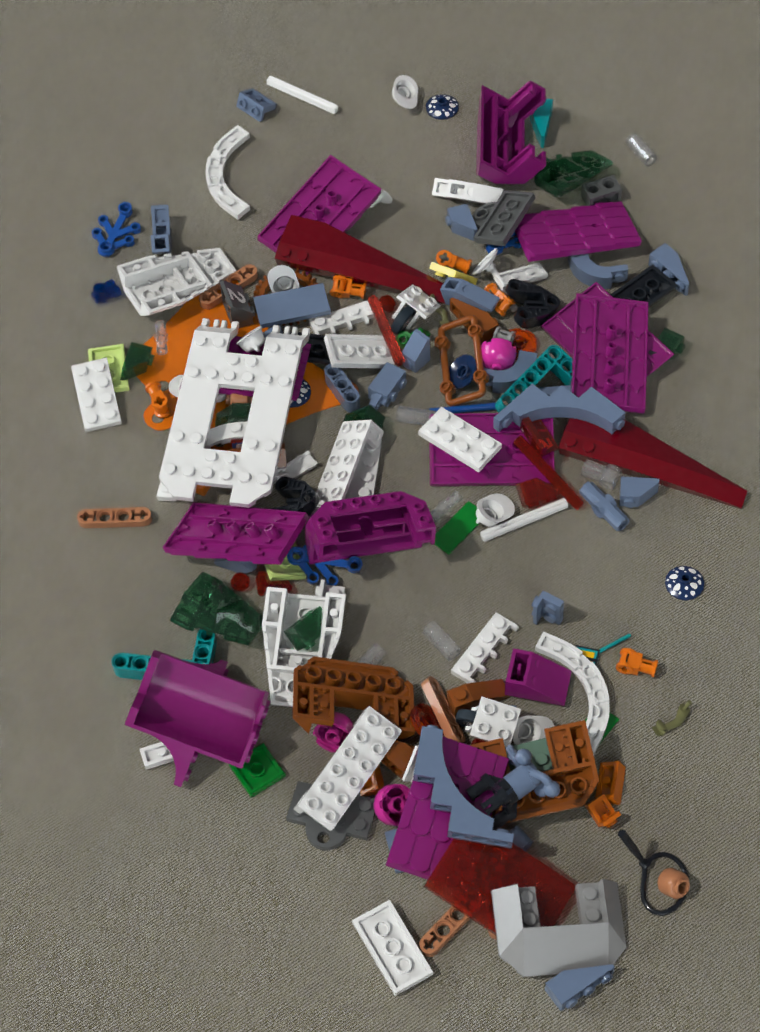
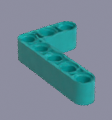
M549 346L495 403L497 412L506 407L503 401L510 404L531 384L536 385L549 370L565 385H571L572 358L559 346ZM526 377H529L532 382H529Z
M204 626L198 631L192 660H182L198 664H213L217 648V638L212 627ZM117 653L111 659L114 673L120 678L142 680L151 656Z

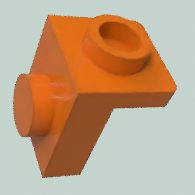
M600 794L585 805L598 827L606 826L609 828L617 823V818L621 816L619 811L613 809L604 794Z

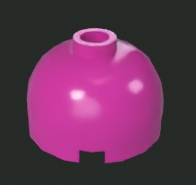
M493 338L491 342L486 343L484 341L481 345L484 368L506 370L515 363L517 348L516 346L514 348L509 340Z
M334 712L333 726L316 724L313 736H316V742L319 746L335 753L336 749L338 750L353 729L354 723L345 714Z
M391 784L379 790L373 804L377 818L386 825L398 826L410 789L403 784Z

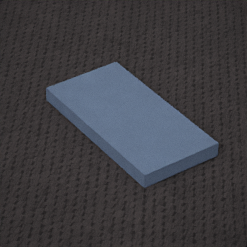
M323 283L253 297L259 324L262 328L331 314Z

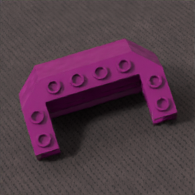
M529 80L512 97L507 99L484 85L481 86L477 122L476 176L494 184H525L540 170L545 168L547 163L546 152L543 151L535 157V146L529 144L524 148L525 119L532 115L540 106L544 105L546 101V89Z
M402 491L325 502L305 525V544L309 564L348 559L352 556L361 557L421 548L422 543L428 542L431 545L435 544L436 525L426 501Z

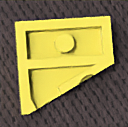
M431 262L429 268L436 271L435 275L443 278L448 275V277L464 279L476 285L478 280L475 277Z

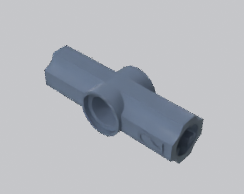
M589 481L579 490V494L591 505L594 514L598 518H604L616 531H621L627 526L630 519L617 507V503L611 495H605L593 482Z

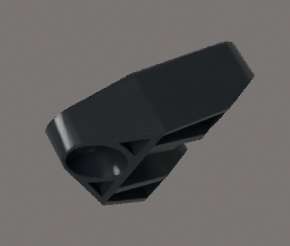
M511 279L505 288L506 293L511 299L524 304L523 307L517 308L513 316L515 322L521 328L530 329L542 326L556 312L560 305V299L556 295L535 284Z
M281 477L276 481L275 489L281 496L287 498V506L270 509L306 512L310 516L318 506L320 496L305 481Z

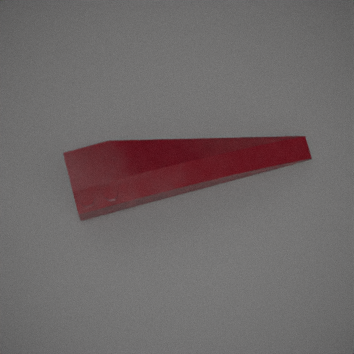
M295 215L290 216L274 258L277 265L289 266L292 269L298 268L301 271L305 270L309 273L331 278L335 275H341L353 279V283L362 285L367 283L369 287L399 294L413 284L421 288L429 297L430 294H434V299L438 303L445 304L440 291L444 283L325 222Z
M570 418L558 447L560 455L633 477L657 478L660 485L742 509L747 490L627 420H625V424L620 430H616L611 434L595 424Z

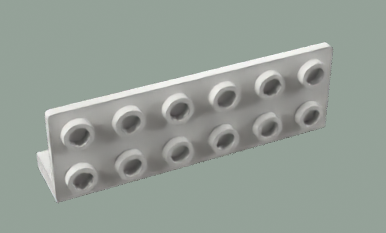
M372 420L344 421L342 423L316 491L320 496V502L309 516V519L325 502L345 499L365 443L367 442L372 448L379 447L384 431Z
M368 706L354 723L353 729L313 785L304 793L294 807V810L299 814L305 812L329 831H332L402 730Z

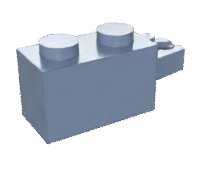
M388 362L384 365L368 387V398L371 399L369 410L376 413L382 405L388 407L391 402L396 400L398 392L404 389L407 384L405 370Z

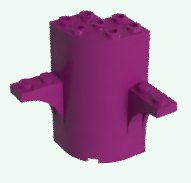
M154 649L124 725L156 737L168 748L174 759L176 769L173 785L181 787L183 781L188 782L192 772L191 769H188L190 763L195 764L198 753L242 769L244 762L249 763L254 745H256L259 738L261 725L267 715L271 700H268L269 692L227 677L229 669H226L228 662L222 659L214 664H198Z

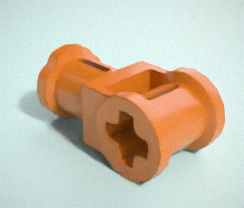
M441 250L436 255L438 264L463 271L464 274H468L472 264L471 259H463L447 250ZM447 253V257L449 258V260L444 261L443 263L441 255H445Z
M341 275L333 276V287L329 292L331 296L350 299V295L364 299L367 283H363V285L353 283V279Z
M496 283L488 284L484 288V290L500 298L494 310L505 317L507 310L516 304L515 300L498 289Z
M159 381L149 382L145 386V390L151 397L156 417H168L171 409L167 405V397L161 390V383Z
M622 648L620 650V661L615 667L618 672L637 676L639 672H642L654 678L659 660L644 659L642 653H638L630 648Z

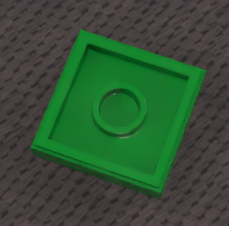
M264 743L253 749L249 763L244 762L242 769L229 764V768L250 798L286 777L284 771Z

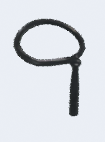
M620 830L618 836L629 851L639 860V865L642 867L640 894L644 907L653 915L665 916L674 912L685 900L686 895L678 899L668 909L661 911L654 909L646 900L647 870L652 861L659 857L673 860L689 878L686 867L676 856L666 852L654 853L648 859H645L627 832Z

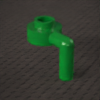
M418 328V330L430 337L431 333L429 331ZM399 332L396 336V345L404 349L413 332ZM405 337L406 340L402 343V338Z

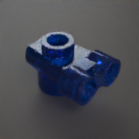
M110 279L105 284H95L93 292L90 294L95 303L99 304L106 303L110 298L119 297L122 295V292L114 280Z

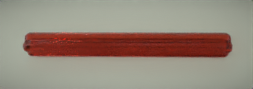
M371 295L367 299L395 365L401 366L405 363V359L378 297Z
M523 436L517 437L514 440L517 448L574 509L577 510L582 507L584 501Z

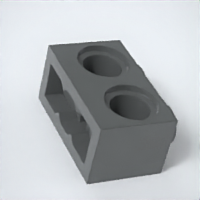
M614 175L582 184L581 197L586 206L595 205L596 203L621 201L622 188Z

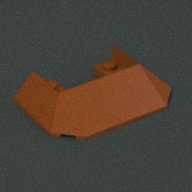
M314 656L308 660V663L294 668L292 718L309 734L312 724L333 726L334 706L365 710L370 706L402 730L396 741H400L415 734V728L410 718L411 716L415 719L413 685L408 680L404 681L399 677V672L393 667Z
M585 720L544 729L553 769L542 772L560 785V793L554 798L548 796L540 797L532 790L517 802V818L512 822L579 808L585 805L599 783ZM503 738L470 745L507 758ZM507 763L504 776L510 773L509 763ZM502 806L492 812L491 818L502 810Z

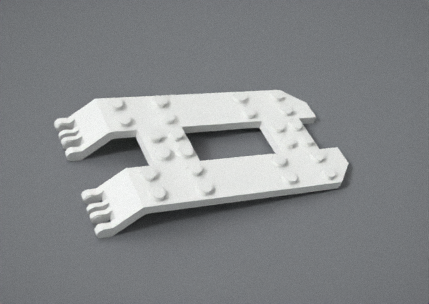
M203 318L201 325L194 330L159 479L174 500L193 502L197 485L232 489L230 506L250 508L256 504L257 500L272 493L302 347L309 341L310 328H304L302 335H298L297 327H293L290 334V326H286L284 334H280L281 327L273 325L272 332L266 337L262 356L228 352L230 341L238 334L239 321H233L231 328L228 329V322L226 320H222L221 327H219L220 320L215 319L213 327H209L210 320ZM219 388L254 391L241 452L206 449Z

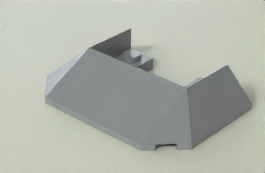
M601 879L598 883L576 884L575 891L580 924L540 927L535 886L518 887V884L491 890L499 957L516 969V972L522 977L558 975L563 970L614 964L626 948L618 883Z

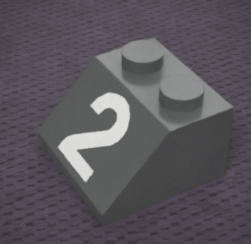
M224 280L219 281L223 305L230 323L239 321V328L254 324L253 317L255 316L253 306L248 304L250 303L248 293H244L242 286Z

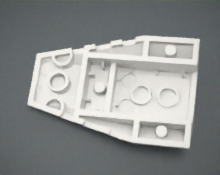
M220 248L197 250V253L191 254L186 251L181 252V255L173 256L169 253L164 254V257L151 255L117 266L124 293L140 316L152 315L182 305L236 272V269Z
M267 587L262 630L271 705L293 707L294 668L299 665L303 666L314 656L332 658L342 632L346 594L326 592V597L290 594L286 588Z

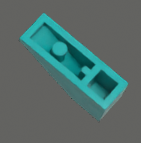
M546 99L544 105L540 106L530 115V122L541 148H544L553 112V99Z

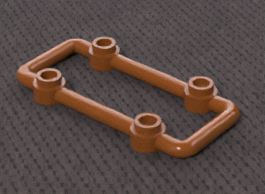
M474 315L441 325L438 329V336L435 339V346L440 351L443 375L440 392L445 396L448 406H457L481 398L486 393V384L489 382L490 377L484 370L480 339L484 335V330L478 324V319ZM471 322V325L468 327V335L473 340L477 366L473 379L479 385V391L453 399L452 395L455 393L456 387L450 380L447 354L451 342L445 336V331Z

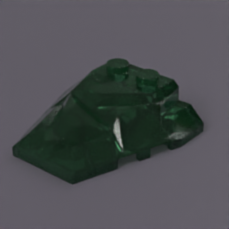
M593 150L571 152V157H562V154H556V159H548L546 157V166L534 176V182L538 187L549 192L554 197H562L564 194L570 193L611 167L613 161Z
M202 571L183 593L181 601L174 610L170 621L189 631H194V628L205 630L206 635L212 636L213 633L221 634L224 636V640L249 646L262 629L263 615L224 581Z

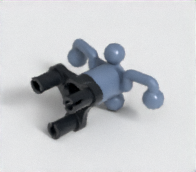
M507 745L508 763L516 768L503 778L485 773L478 782L465 790L472 801L487 790L494 794L480 804L482 809L491 804L485 810L488 816L502 806V810L492 817L494 819L492 830L497 831L498 828L509 820L512 822L516 819L517 802L532 790L540 797L548 796L554 798L560 793V785L536 768L531 762L532 754L527 749L517 750L512 745Z

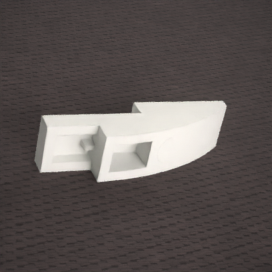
M435 178L432 195L486 204L497 202L504 189L458 180Z

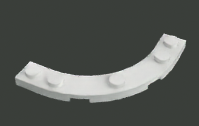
M239 125L235 126L215 144L214 150L208 156L206 163V181L211 196L221 208L237 220L250 211V205L231 192L224 182L223 171L226 161L232 152L250 138V133Z
M247 422L227 423L211 428L206 449H211L212 446L219 443L223 445L230 442L243 441ZM160 481L156 495L158 501H176Z
M543 631L535 646V651L553 658L568 667L578 677L585 689L589 705L586 726L594 755L604 736L609 719V694L604 678L596 665L590 662L580 649Z

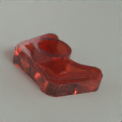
M260 571L256 575L255 579L259 596L265 595L267 587L286 588L288 593L293 589L289 580L270 581L267 571Z

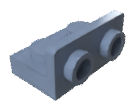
M251 88L239 93L236 106L260 122L263 121L264 113L276 109L277 103Z
M542 591L540 596L534 598L531 614L533 616V624L537 625L541 617H544L546 621L560 625L563 620L564 601L545 591Z

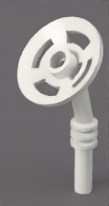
M497 248L491 251L475 267L472 275L481 273L484 270L490 271L493 277L499 273L493 263L498 252ZM516 304L510 307L512 312H515L518 308Z

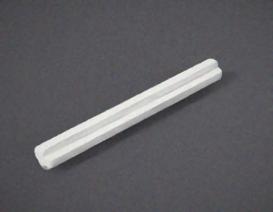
M269 76L267 78V85L332 114H336L338 111V105L276 77Z
M561 498L482 530L480 536L486 542L567 509L568 502L565 498Z

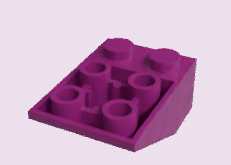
M513 648L504 695L565 706L572 671L534 652Z

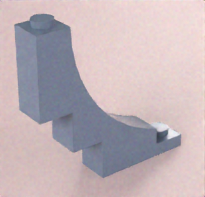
M531 384L493 418V428L498 432L503 428H507L512 421L520 427L532 421L555 417L587 421L611 434L616 430H620L625 424V412L593 387H590L578 398L563 385L548 396L534 384Z
M435 725L422 726L413 781L434 784L430 809L451 812L447 837L511 848L514 834L509 833L506 829L492 830L494 819L469 803L453 783L443 756V729H439Z

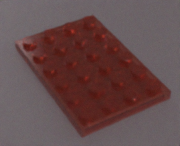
M455 838L452 839L423 886L494 935H496L491 890L518 884V887L535 886L540 927L554 926L575 890V884L514 843H512L511 848Z

